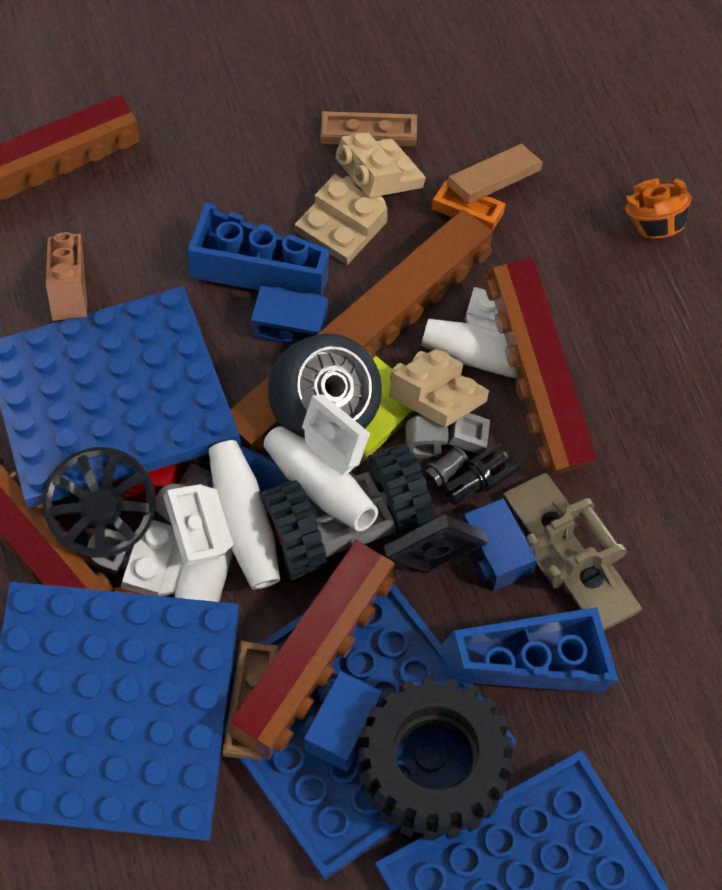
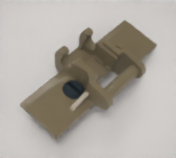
M547 472L503 493V497L529 533L526 541L537 559L536 564L553 589L562 587L566 593L569 592L580 610L597 607L604 631L642 611V607L612 565L624 557L627 549L623 544H618L593 510L595 505L590 498L570 505ZM546 517L557 518L546 527L541 523ZM579 518H582L604 551L597 552L592 546L584 550L573 533L574 527L578 526Z

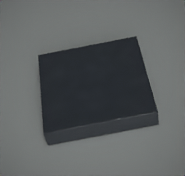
M444 514L384 545L387 558L431 573L486 545L488 539L484 530Z

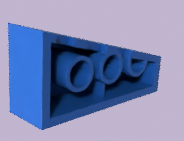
M205 201L188 248L190 278L260 290L261 286L271 288L282 287L287 291L304 294L315 293L323 297L329 277V249L291 234L286 237L281 236L273 231V227L262 223L258 227L243 221L242 215L230 212L227 215L217 211L216 205Z
M597 607L455 630L442 644L449 676L451 679H456L457 682L603 693L619 681Z

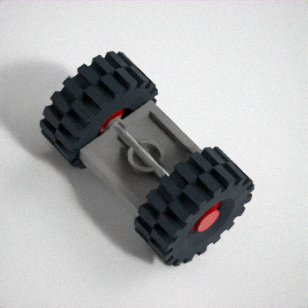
M401 444L369 455L367 459L368 472L353 477L378 509L375 522L364 531H357L324 512L306 496L304 489H302L301 484L297 480L260 492L274 533L278 558L289 580H294L327 568V557L350 549L355 540L366 544L389 535L396 540L435 520L433 516L435 514L434 507L430 502L432 499L427 491L425 477L423 478L419 463H416L415 455L413 452H410V448L407 445Z

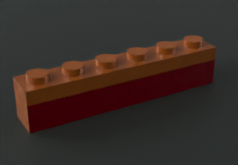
M121 94L0 143V200L8 199L14 194L39 186L45 181L70 173L76 168L93 161H98L109 154L121 149H127L133 144L140 142L137 120Z
M534 258L493 267L485 281V290L490 301L494 300L498 312L495 314L497 329L500 334L505 335L508 346L505 348L507 362L510 367H515L518 377L515 383L519 399L521 401L525 400L529 412L526 414L529 432L532 435L535 434L539 447L536 449L538 462L542 469L546 468L549 476L589 466L597 458Z
M0 455L1 542L37 584L112 591L113 587L102 572H98L95 575L88 565L91 562L88 557L68 550L50 532L45 521L43 504L31 508L27 507L18 474L14 470L8 473L2 465L5 462ZM56 520L58 527L66 536L67 532L62 527V525Z
M355 540L231 720L229 736L267 760H270L276 750L280 753L284 751L294 734L290 728L297 718L302 721L306 718L315 702L311 698L318 686L323 689L326 683L332 679L336 670L332 665L338 656L345 658L356 641V638L352 635L358 626L365 628L376 611V608L372 605L379 596L384 599L393 587L395 579L391 575L394 562Z

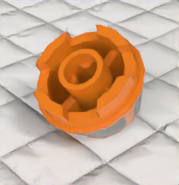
M659 178L635 185L634 194L631 196L626 195L627 205L625 210L640 235L652 239L672 236L685 228L692 197L687 192V187L683 181L675 178L674 184H660Z

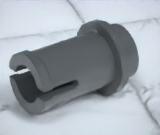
M454 446L435 463H428L426 470L423 472V477H425L426 482L432 488H442V486L448 484V479L467 466L469 459L461 448Z

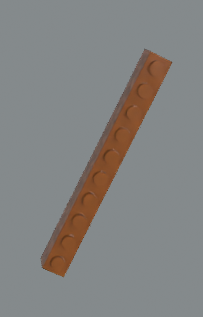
M462 209L318 334L330 333L346 336L359 343L374 358L376 351L384 344L390 345L398 337L402 328L408 323H415L427 306L431 303L439 302L453 283H460L467 276L470 268L477 262L482 263L488 258L492 251L491 241L493 232ZM269 377L230 409L240 435V445L262 454L268 453L264 448V440L268 433L276 427H282L276 420L268 399ZM326 381L325 389L329 394L331 392V387L329 383Z

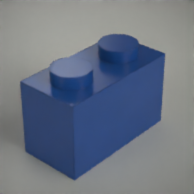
M261 286L251 319L253 338L293 345L303 339L317 335L326 327L328 298L321 297L315 293L304 294L287 291L282 287L271 288Z
M504 498L464 514L463 522L486 532L488 543L473 551L477 559L475 565L480 578L483 581L488 580L493 591L533 575L537 559Z
M340 671L335 682L329 680L324 686L319 698V702L323 704L316 716L310 714L303 726L301 736L305 737V752L347 772L359 749L361 729L366 726L367 715L372 707L380 706V698L383 691Z

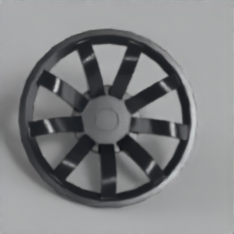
M108 447L83 449L64 459L53 470L43 494V512L50 532L68 550L81 556L92 558L111 557L132 548L150 528L156 508L155 489L145 468L129 454ZM110 457L103 482L97 483L87 458ZM120 460L129 465L137 474L126 479L115 488L112 486L113 479ZM77 462H79L88 487L85 489L61 477ZM143 482L147 503L123 501L122 497L126 492ZM56 485L78 497V503L52 507ZM121 512L145 513L143 521L135 533L119 517ZM64 514H81L82 518L73 525L66 536L58 527L54 518ZM113 524L127 540L116 546L105 548L106 526ZM89 525L95 526V549L84 547L74 542L78 535Z

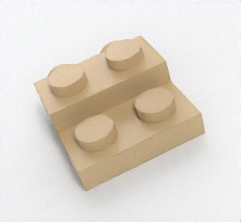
M369 132L341 137L336 152V159L368 198L423 188L426 177L393 139L376 141Z
M334 174L315 194V203L294 224L295 233L311 243L329 249L331 256L348 265L387 223L388 207L381 196L368 198L360 190V187L353 178L345 176L342 179Z
M434 349L429 353L420 351L408 365L399 363L393 368L390 375L391 387L389 397L445 428L487 402L489 390L477 384L473 379L461 375L462 362L454 359L447 352Z

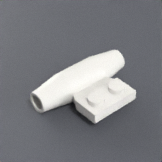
M474 287L465 317L466 323L428 319L421 346L430 350L437 349L447 352L451 357L462 362L463 365L518 379L515 367H510L505 354V348L508 346L505 335L500 334L497 329L495 314L498 312L494 300L490 301L488 299L486 290Z
M325 395L312 396L302 426L305 430V439L284 427H276L266 436L264 448L290 482L297 480L301 484L302 489H304L306 496L324 512L357 531H364L375 522L378 509L349 472L360 464L370 433Z
M228 440L215 444L209 448L213 488L198 484L167 490L163 495L183 564L185 566L219 559L231 548L251 589L255 590L271 586L280 581L274 533L257 480L237 441Z
M152 520L146 534L133 547L121 588L143 595H174V598L219 602L233 551L230 548L219 559L184 566L173 527Z

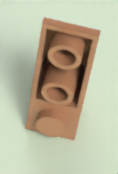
M63 232L56 234L54 237H48L46 289L52 321L87 317V295L81 234Z

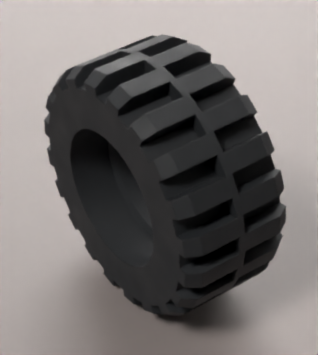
M434 676L422 677L421 685L414 686L411 680L400 684L399 693L394 694L393 691L389 690L380 698V706L372 707L366 718V726L361 729L358 766L361 788L367 792L366 800L373 810L379 809L381 811V819L386 824L391 826L394 822L401 826L400 833L410 837L416 831L424 833L423 840L436 841L437 834H446V838L449 840L459 837L463 829L472 832L480 827L484 817L490 818L495 812L498 802L504 796L513 765L511 760L513 742L512 738L506 735L508 724L504 716L496 717L495 711L497 706L489 697L483 701L478 699L479 690L469 684L465 690L456 687V679L446 677L445 684L435 683ZM436 728L451 732L460 738L470 750L472 755L470 774L463 782L451 788L435 790L421 787L409 780L398 767L397 750L400 743L410 734L422 729Z

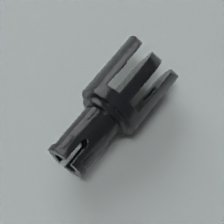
M500 440L468 461L465 473L442 486L446 497L452 494V498L448 500L452 505L459 504L460 501L478 489L488 492L522 469L521 464L517 461L492 477L493 473L505 466L514 457L512 452L507 450L487 464H484L485 461L504 448L505 443L503 440Z

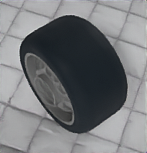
M330 333L308 337L287 348L274 363L268 381L270 407L276 420L282 427L305 439V430L302 426L312 396L323 394L365 429L374 419L379 409L382 395L379 370L366 349L346 336ZM326 381L331 387V395L325 389Z

